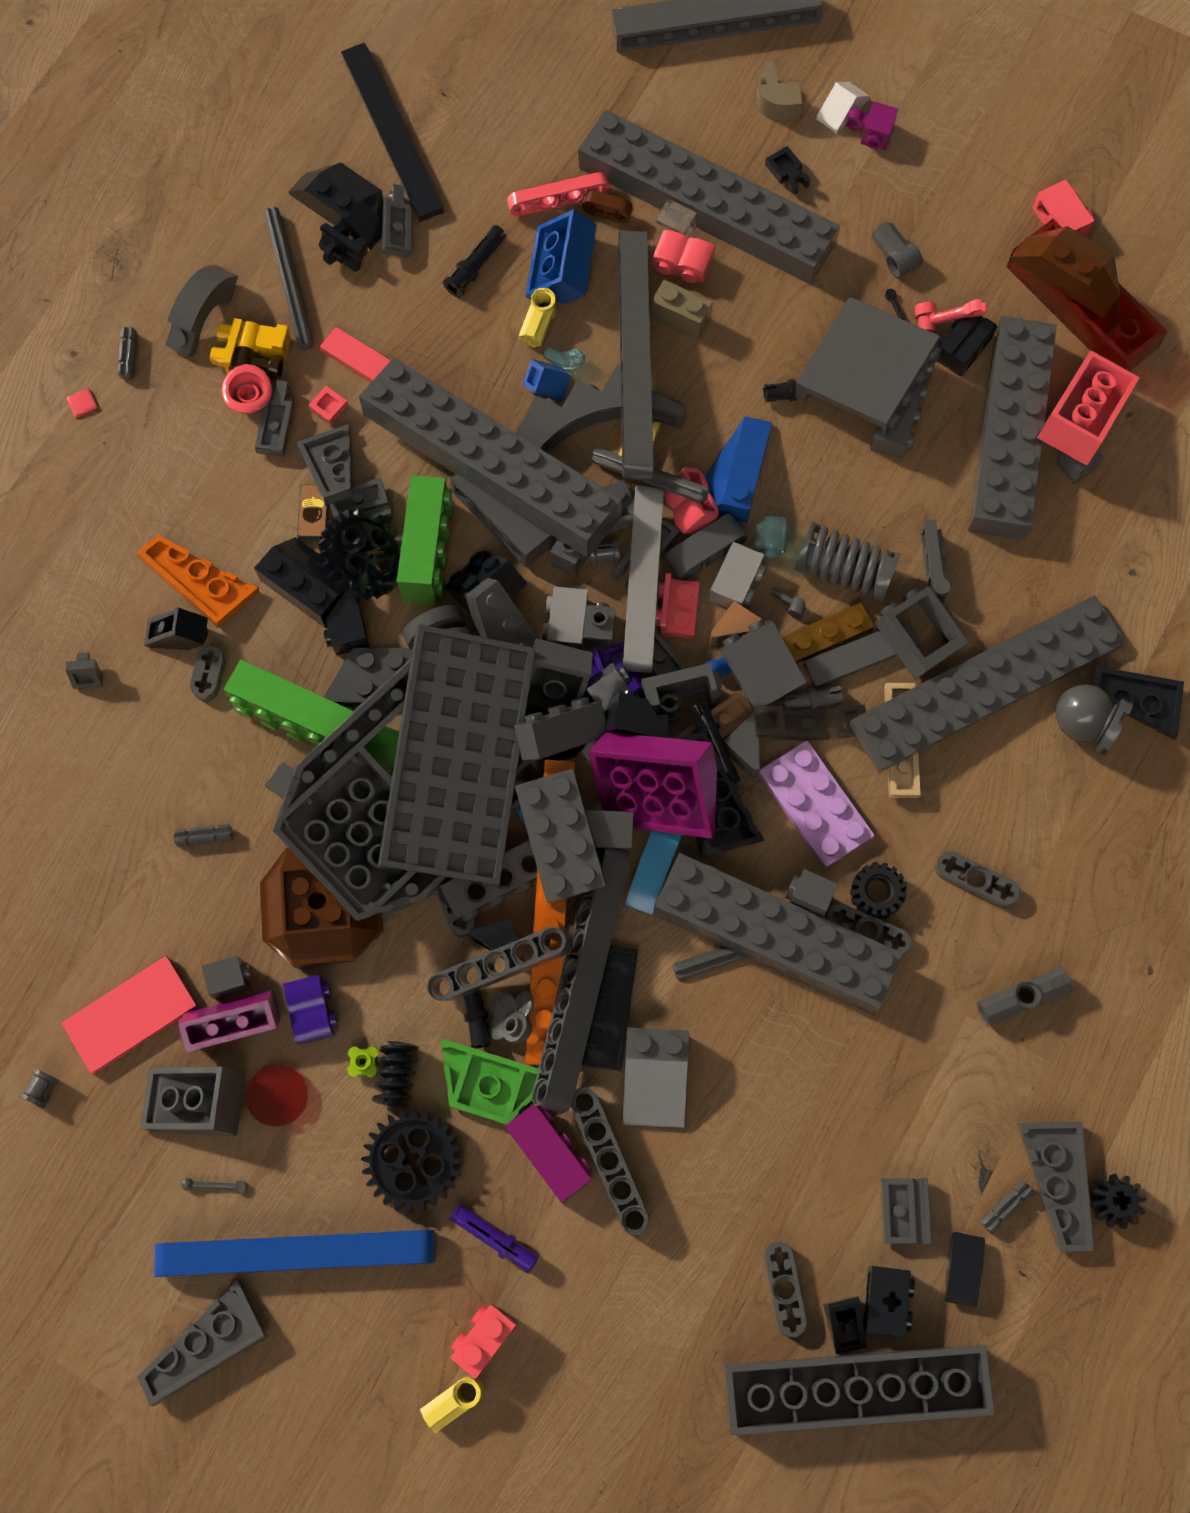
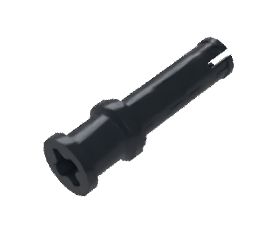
M493 225L468 258L459 261L454 273L443 280V285L450 294L461 298L467 285L477 279L480 267L506 238V233H503L504 230L501 227Z

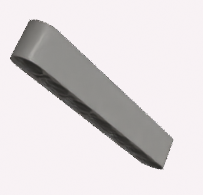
M635 486L623 668L626 672L652 673L664 489L659 487Z

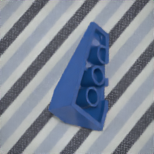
M745 416L705 475L709 493L718 508L719 518L731 513L737 522L748 524L772 422Z

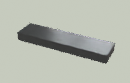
M907 619L900 622L917 648H919L921 642L910 620ZM878 631L804 661L803 665L814 688L818 689L898 655L881 631Z

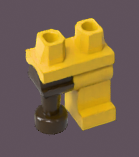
M234 318L233 324L219 323L216 335L217 340L225 342L227 345L226 348L212 347L210 353L212 364L224 367L226 374L240 365H255L267 372L269 378H281L283 360L286 361L292 340L287 325L277 324L276 327H270L251 321L243 322L242 319ZM257 355H258V356L269 357L270 359H269V360H265V359H262V358H258Z

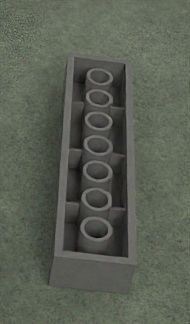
M1001 316L994 337L968 531L1024 540L1031 528L1042 440L1037 437L1045 423L1057 324Z
M681 853L678 854L654 905L653 915L723 947L732 948L751 960L872 1015H875L880 1009L903 953Z
M984 1345L723 1364L729 1433L731 1435L995 1415L987 1350Z

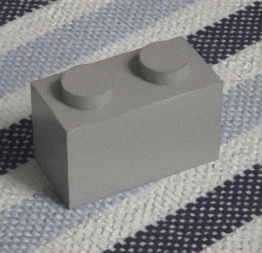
M732 542L710 590L709 601L727 609L734 601L743 607L744 605L749 607L755 594V590H752L755 581L761 582L767 567L763 565L764 554Z
M553 587V595L547 596L546 613H550L549 623H544L543 640L583 650L588 590Z

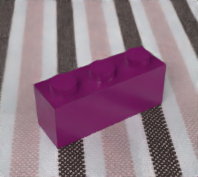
M273 990L184 1013L178 1022L186 1052L276 1029L281 1017Z
M533 1104L505 1125V1128L563 1204L592 1181L588 1174L593 1170L582 1156L578 1159L574 1157L569 1150L574 1145L563 1131L557 1134L551 1126L555 1120L545 1108L539 1109Z

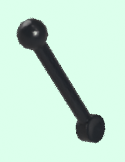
M888 289L885 293L886 300L891 301L898 318L905 320L895 299L896 291Z

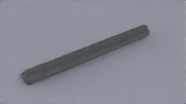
M277 207L267 208L264 213L297 345L301 350L310 349L313 343L279 209Z

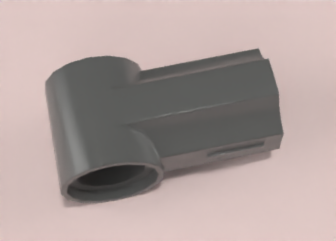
M892 222L881 224L873 232L872 239L885 255L887 266L896 278L922 264V255L918 247L913 243L908 244Z

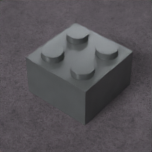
M536 638L533 645L535 652L526 706L544 711L559 705H566V708L571 707V701L583 698L591 676L593 653Z

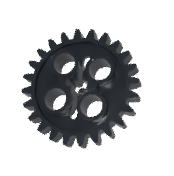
M361 508L356 509L354 512L351 509L346 510L344 513L340 512L326 524L327 528L321 532L324 538L318 543L325 549L319 553V556L327 559L322 564V567L331 569L327 577L332 578L335 576L337 578L336 587L342 584L345 585V594L354 590L356 599L364 595L366 600L372 597L378 599L383 595H387L393 591V588L398 586L397 576L401 553L399 547L402 545V541H396L395 536L398 534L397 530L390 532V521L382 524L381 514L373 518L371 510L363 514Z
M412 1109L410 1117H407L405 1112L400 1110L399 1120H395L389 1114V1125L385 1126L378 1122L377 1125L381 1132L379 1134L369 1133V1136L374 1140L373 1145L364 1144L363 1146L370 1151V1156L361 1157V1160L369 1163L370 1167L364 1169L362 1174L372 1175V1178L366 1185L368 1187L377 1185L378 1188L373 1196L377 1198L385 1194L384 1205L387 1206L395 1200V1210L397 1211L402 1208L404 1203L409 1213L413 1212L415 1204H418L422 1212L425 1211L427 1201L436 1207L437 1195L445 1199L448 1198L444 1190L446 1186L453 1189L456 1188L455 1184L451 1181L452 1176L461 1177V1173L454 1168L455 1165L463 1164L462 1159L455 1158V1154L462 1151V1147L452 1145L458 1136L456 1134L447 1136L451 1126L445 1124L440 1128V1116H436L432 1121H429L430 1112L427 1110L421 1118L418 1117L416 1109ZM417 1131H424L427 1135V1141L421 1147H414L411 1142L413 1134ZM401 1135L404 1136L410 1152L415 1156H420L416 1160V1164L427 1182L425 1186L421 1185L415 1169L410 1165H405L409 1158L398 1140V1137ZM390 1146H397L399 1149L398 1159L395 1162L387 1163L384 1159L385 1150ZM438 1158L441 1161L440 1172L433 1176L428 1175L425 1169L426 1163L430 1159ZM406 1173L411 1174L414 1180L412 1187L407 1191H401L398 1187L400 1176Z

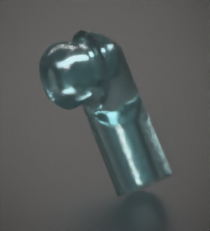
M550 346L544 352L546 360L563 370H571L583 366L586 362L585 354L578 349L559 352Z

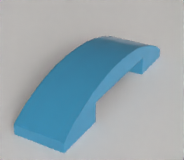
M651 831L633 878L625 906L653 916L654 905L661 893L682 835Z

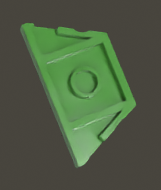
M442 1038L441 1049L443 1052L449 1106L451 1108L507 1125L531 1104L538 1068Z

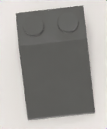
M627 1027L623 1125L684 1128L689 1031Z
M225 1067L150 1068L140 1129L200 1135L237 1136L245 1073Z

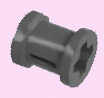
M613 539L612 542L599 543L590 554L592 567L596 566L597 563L612 561L616 564L620 563L617 539Z
M34 1068L32 1071L34 1076L25 1092H21L19 1097L45 1108V1100L52 1086L58 1084L59 1079Z

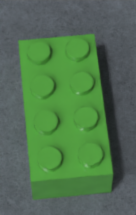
M411 475L397 576V584L403 603L437 605L438 596H443L444 579H441L442 569L446 570L448 554L445 553V543H450L451 527L448 526V517L453 518L454 501L451 500L452 490L447 488L446 480L442 477Z

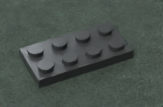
M566 770L516 785L517 796L546 902L549 904L607 887L575 770Z

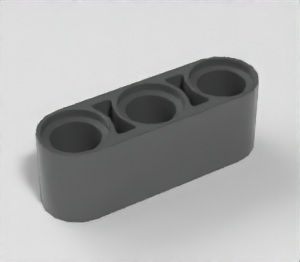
M729 513L673 547L664 558L680 580H687L727 555L732 542L742 545L747 540L748 535L734 516Z

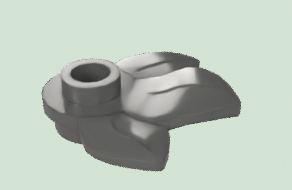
M529 990L523 991L517 998L504 991L497 994L492 1006L495 1016L487 1021L488 1034L491 1038L497 1041L506 1039L511 1043L524 1042L528 1039L532 1031V1024L528 1018L534 1006L533 997Z

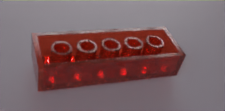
M1052 219L1031 236L1062 227ZM1022 243L1012 250L1006 267L1089 350L1130 371L1160 347L1168 331L1121 284H1119V299L1103 318L1013 262L1011 257Z

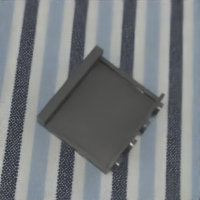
M849 297L797 380L796 398L806 402L808 397L812 395L882 427L881 437L886 438L891 429L895 430L901 420L902 415L900 413L903 408H908L911 405L915 396L913 391L916 386L923 385L930 363L935 364L941 353V348H938L940 336Z

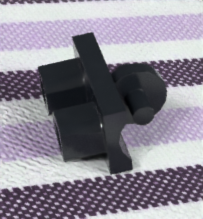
M325 222L320 226L322 236L319 242L320 250L324 252L323 261L328 265L338 261L354 272L358 271L361 268L362 258L367 254L368 242L361 237L352 241L349 239V231L344 225L339 223L332 227Z

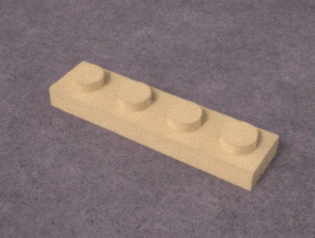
M886 683L884 685L885 702L914 688L915 683ZM919 753L888 768L889 798L920 797Z

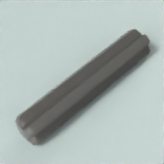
M721 947L673 964V970L676 978L683 980L745 959L747 956L740 954L732 948Z

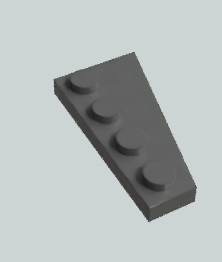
M1082 1122L1018 1123L1017 1125L1059 1252L1094 1251Z
M236 1280L219 1300L216 1299L207 1308L208 1311L194 1324L191 1323L172 1346H168L137 1376L150 1406L155 1407L267 1338L241 1281Z

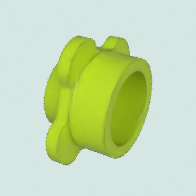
M356 1046L350 1048L348 1051V1056L350 1057V1066L347 1068L348 1074L351 1077H357L358 1075L374 1077L376 1071H378L376 1067L378 1050L372 1046L368 1049H359ZM361 1059H365L366 1063L364 1065L360 1064Z

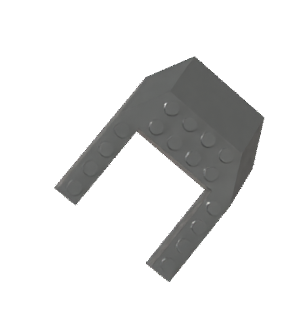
M411 658L338 724L296 766L272 829L275 835L356 921L422 901L446 878L378 866L392 778L369 754L364 746L403 710ZM522 757L518 759L510 815L520 806L515 786L543 778L544 770L535 760H522Z

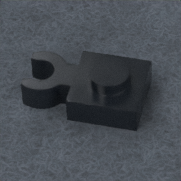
M788 146L766 158L765 166L780 184L786 180L788 181L789 190L792 194L796 195L798 193L799 187L796 184L797 182L802 183L806 188L809 187V176L801 172L803 164Z

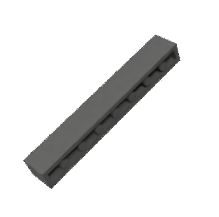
M671 0L630 7L624 6L612 9V30L616 51L623 52L820 23L822 1Z

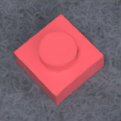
M325 386L308 406L310 411L332 425L349 405L346 399Z

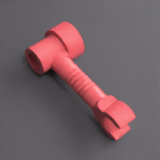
M981 299L972 300L962 307L937 313V306L934 302H923L914 307L915 319L918 320L919 327L932 333L936 332L935 325L964 317H978L987 314L986 303L981 304Z

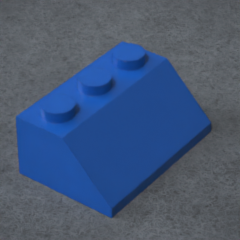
M573 209L537 226L525 297L531 299V295L538 288L552 290L558 303L567 304L585 296L597 228L594 222Z

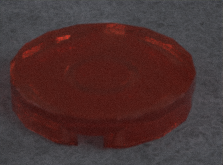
M281 1064L268 1065L251 1078L246 1089V1105L252 1116L260 1123L271 1127L286 1126L296 1121L304 1112L308 1101V1088L303 1077L293 1068Z

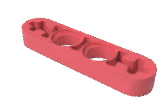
M597 172L519 190L510 194L507 202L512 215L524 216L583 202L586 192L590 190L608 194L611 187L607 174Z

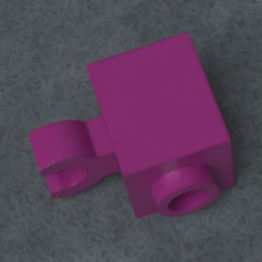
M877 102L872 103L869 114H864L860 109L851 108L847 128L851 130L862 129L861 144L873 149L886 151L895 125L898 108Z

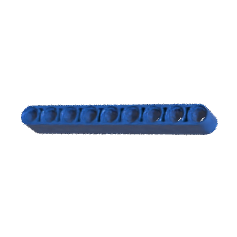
M435 1230L175 1242L154 1245V1277L435 1263Z

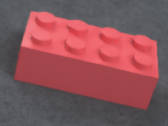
M1090 350L1037 438L1087 466L1140 377Z

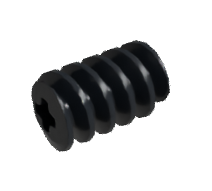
M387 1041L388 1045L380 1047V1052L387 1055V1057L378 1059V1064L385 1069L376 1071V1077L384 1081L374 1084V1089L381 1092V1094L372 1096V1101L385 1106L408 1108L402 1104V1101L410 1100L412 1096L405 1093L404 1089L413 1087L414 1083L406 1080V1076L415 1075L416 1071L408 1067V1064L415 1063L418 1060L411 1056L410 1052L419 1050V1046L404 1042Z

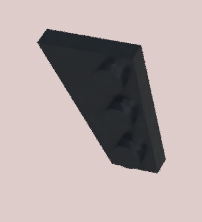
M1099 666L1095 667L1092 685L1098 686L1107 692L1113 704H1118L1122 698L1133 703L1132 710L1127 716L1174 740L1178 737L1184 687L1183 681Z

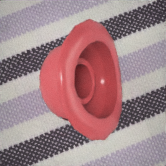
M240 365L232 369L223 381V401L230 409L238 413L253 414L268 404L273 388L271 380L264 370L255 365Z

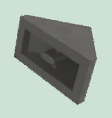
M752 713L723 742L729 756L751 777H758L760 770L758 713Z

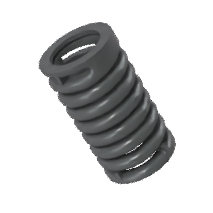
M812 522L794 570L808 575L810 572L812 577H817L820 574L822 581H827L830 578L831 584L837 585L840 582V586L844 589L851 585L852 592L856 593L861 589L862 596H868L882 603L901 554L890 553V550L884 549L880 557L881 548L874 545L870 550L869 542L865 541L860 546V540L856 537L849 544V535L843 534L839 539L840 534L837 530L831 531L824 546L829 529L826 526L821 527V525ZM815 532L819 533L817 539H814Z

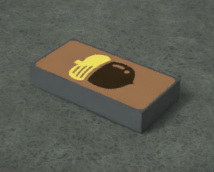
M300 485L297 529L299 540H320L324 538L321 532L327 528L329 505L325 506L316 485Z

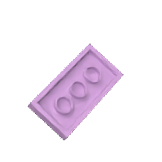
M807 740L759 770V777L824 870L874 838L875 835Z

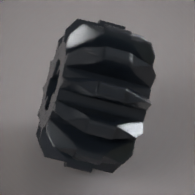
M1117 1174L1109 1175V1182L1104 1178L1098 1180L1101 1189H1092L1091 1194L1099 1199L1090 1203L1092 1208L1100 1207L1101 1209L1096 1214V1218L1101 1220L1107 1217L1106 1226L1109 1228L1114 1227L1116 1223L1120 1229H1127L1128 1222L1132 1225L1137 1224L1139 1221L1136 1214H1145L1146 1211L1138 1205V1202L1146 1201L1145 1195L1137 1196L1136 1194L1141 1185L1136 1183L1130 1186V1177L1127 1175L1119 1180ZM1113 1198H1122L1123 1205H1114Z

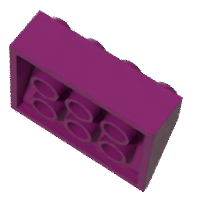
M605 732L589 750L604 811L633 812V829L711 839L715 836L717 765L712 742Z

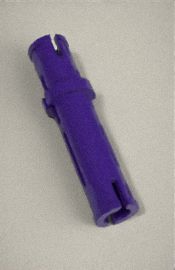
M462 1203L457 1206L450 1217V1221L456 1223L497 1251L498 1257L501 1259L506 1257L525 1270L526 1273L531 1271L539 1258L537 1254L535 1255L516 1242L517 1238L512 1234L510 1236L506 1235L488 1221L466 1208Z

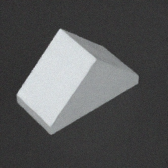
M836 82L820 109L816 120L837 134L848 122L851 108L861 109L870 96L851 82Z

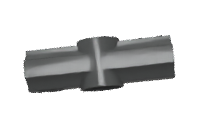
M1061 966L978 1001V1011L982 1020L989 1027L1072 992L1071 980ZM1022 989L1029 992L1031 995L1030 1004L1023 1003L1019 999V990Z

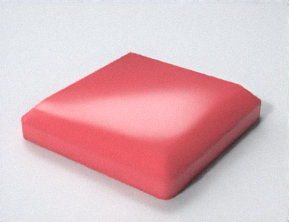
M89 388L67 397L75 418L98 409Z

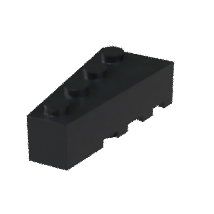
M705 732L678 738L710 742ZM714 748L717 765L715 836L712 839L695 836L701 858L765 841L760 831L754 825L747 807H744L739 798L735 785L730 781L723 769V764Z

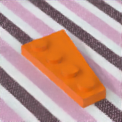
M157 535L137 552L139 559L203 616L208 617V620L217 628L259 593V588L252 583L247 584L239 580L238 576L231 572H224L214 567L210 561L204 558L201 560L191 555L187 549L160 535Z

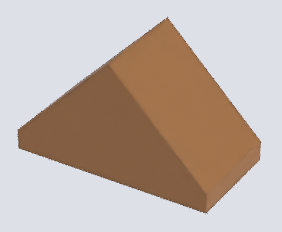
M734 601L711 631L710 647L724 645L722 641L736 633L741 637L750 632L748 626L761 618Z

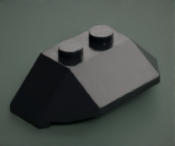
M340 162L305 173L288 191L289 195L334 226L339 223L344 225L349 231V236L353 239L361 237L367 241L369 250L382 238V210L384 204L382 190Z

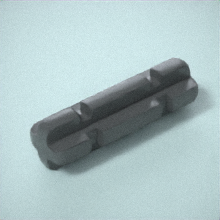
M124 327L121 330V339L123 340L120 341V364L118 365L117 373L121 379L131 380L134 377L135 368L133 366L135 365L136 357L135 343L137 342V332L135 328Z
M229 824L218 825V828L206 826L190 828V831H186V829L176 830L173 836L174 843L177 847L189 846V843L201 845L216 843L217 840L227 842L233 839V830Z
M1019 1182L1012 1189L1013 1192L1008 1193L991 1209L992 1213H987L981 1219L980 1223L989 1233H995L1002 1226L1001 1222H1006L1023 1205L1022 1201H1027L1033 1195L1034 1191L1026 1182Z

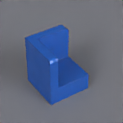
M531 359L522 385L534 394L562 400L571 374L559 366Z

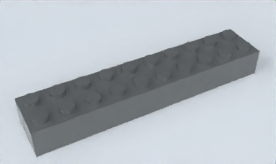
M607 110L603 112L578 149L579 169L589 174L605 173L611 185L809 284H812L837 244L840 225Z
M393 358L359 395L362 412L365 417L455 474L457 473L483 492L587 558L621 518V499L396 358Z

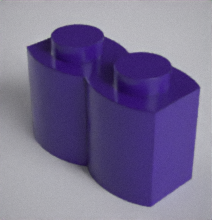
M315 975L284 983V993L296 1044L303 1045L334 1037V1029L338 1028V1020L335 1010L330 1011L327 999L332 998L328 980L323 981L320 975Z

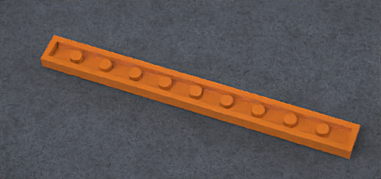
M545 760L543 777L570 769L575 770V762ZM537 869L533 934L549 927L565 930L566 899L549 904L546 902ZM558 933L553 935L550 940L552 949L557 950L562 944V937ZM563 956L531 969L530 993L533 997L534 1006L528 1018L532 1024V1031L526 1040L525 1065H540L562 975Z

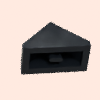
M513 919L472 928L468 933L472 941L489 951L518 940Z
M849 1297L824 1303L823 1308L836 1355L867 1347L859 1297Z

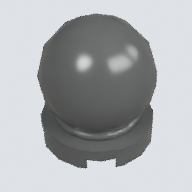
M1083 684L1068 689L1058 699L1055 709L1056 720L1060 730L1070 739L1082 743L1094 741L1096 744L1094 751L1106 756L1107 751L1111 749L1123 728L1120 724L1125 715L1130 714L1133 703L1122 698L1118 704H1113L1110 695L1102 688Z

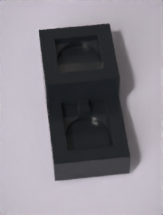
M953 1232L950 1244L949 1267L946 1271L944 1302L977 1307L982 1278L985 1238Z

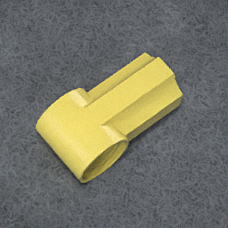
M538 288L531 295V305L519 333V340L523 341L526 345L532 347L541 346L550 322L556 316V299L552 290ZM541 303L550 304L549 306L544 308L538 306Z
M467 1375L422 1407L420 1411L429 1428L436 1434L471 1407H474L483 1398L484 1385L479 1378L475 1379L471 1375ZM470 1383L475 1387L476 1397L474 1400L468 1401L462 1397L460 1393L462 1384Z

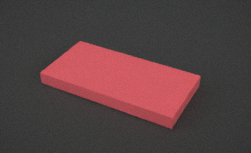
M164 956L64 1020L61 1024L90 1074L94 1075L181 1019L184 1013L198 1008V1005L169 957Z

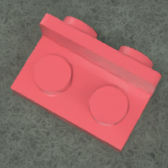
M666 573L665 582H659L658 599H663L662 609L656 608L655 626H660L661 636L694 639L700 582L671 579L672 574Z

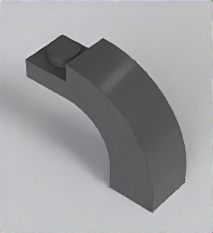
M209 265L197 271L184 285L172 306L167 320L172 325L166 346L188 357L194 356L203 325L208 315L218 304L231 301L238 275L217 265Z

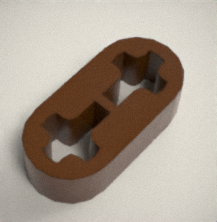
M594 190L586 192L581 205L582 209L592 216L621 224L629 222L634 209L633 205L626 199Z

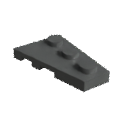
M349 424L296 442L325 506L352 496Z

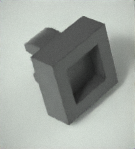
M89 652L78 653L77 661L66 662L65 671L73 689L102 686V674L96 660H90Z

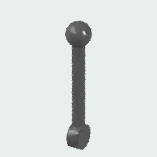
M185 1178L181 1183L184 1190L209 1188L235 1190L237 1193H244L247 1189V1184L241 1180L236 1183L197 1182L191 1178Z

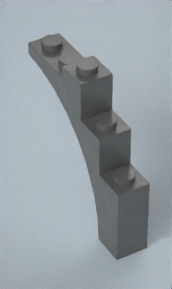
M616 366L603 391H600L591 383L584 384L577 380L562 407L552 399H543L537 396L516 434L549 453L559 442L579 430L597 423L621 419L620 366ZM651 389L652 421L681 429L686 421L687 408L679 401L664 398Z

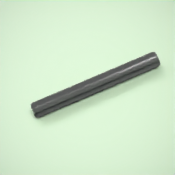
M595 449L593 451L592 462L594 464L622 474V456L604 449ZM653 468L652 479H637L699 503L705 502L708 499L709 490L707 487Z

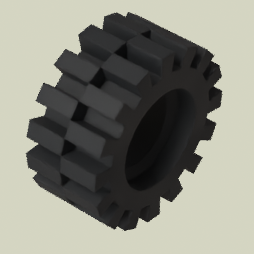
M875 862L871 866H864L856 874L850 889L852 904H856V909L877 919L882 917L886 919L892 914L894 915L904 903L907 895L905 892L907 884L903 883L904 876L902 873L898 874L896 872L897 868L893 866L891 869L887 867L888 863L884 862L882 865H878V862ZM879 880L886 883L890 890L889 898L883 902L872 900L867 893V886L870 882Z

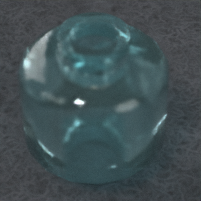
M765 516L763 521L756 524L755 549L763 552L764 558L780 559V554L787 553L791 549L792 526L786 523V518Z

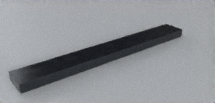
M366 43L341 51L342 58L402 186H404L405 193L419 222L444 213L443 206Z

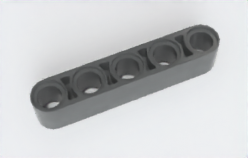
M556 927L543 929L434 974L428 980L427 991L434 1000H456L566 955L572 949V936L568 931ZM558 933L562 937V944L560 948L553 950L550 940L553 935ZM527 945H531L534 955L531 960L526 962L522 952ZM502 956L505 959L506 965L504 970L498 973L495 969V961ZM471 968H475L478 974L477 980L473 984H470L467 980V974ZM444 979L448 980L450 984V989L446 995L440 992V984Z
M588 1088L578 1089L575 1091L571 1108L617 1218L627 1234L633 1236L640 1235L648 1227L649 1218L597 1095ZM584 1095L591 1097L594 1101L593 1107L586 1112L580 1111L576 1107L577 1099ZM600 1124L606 1129V1135L603 1139L595 1141L588 1136V1130L592 1125ZM607 1153L616 1155L619 1161L617 1167L613 1170L604 1169L600 1164L603 1155ZM620 1182L628 1184L631 1188L630 1196L624 1200H619L613 1195L614 1186ZM630 1212H638L642 1215L644 1223L641 1228L632 1230L627 1227L625 1219Z

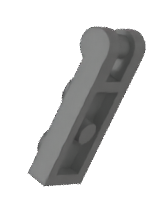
M936 519L924 520L920 536L927 587L931 588L942 604L951 588L950 582L943 576V573L946 572V558L940 554V546L943 543L941 529L937 530Z

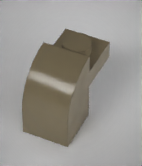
M765 61L763 73H759V85H757L755 103L760 113L774 121L800 120L802 97L799 81L778 83L775 61Z

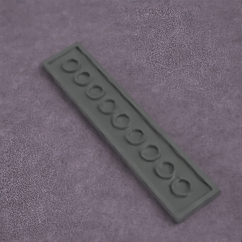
M1094 595L852 719L849 725L877 771L881 773L1123 647L1126 641Z

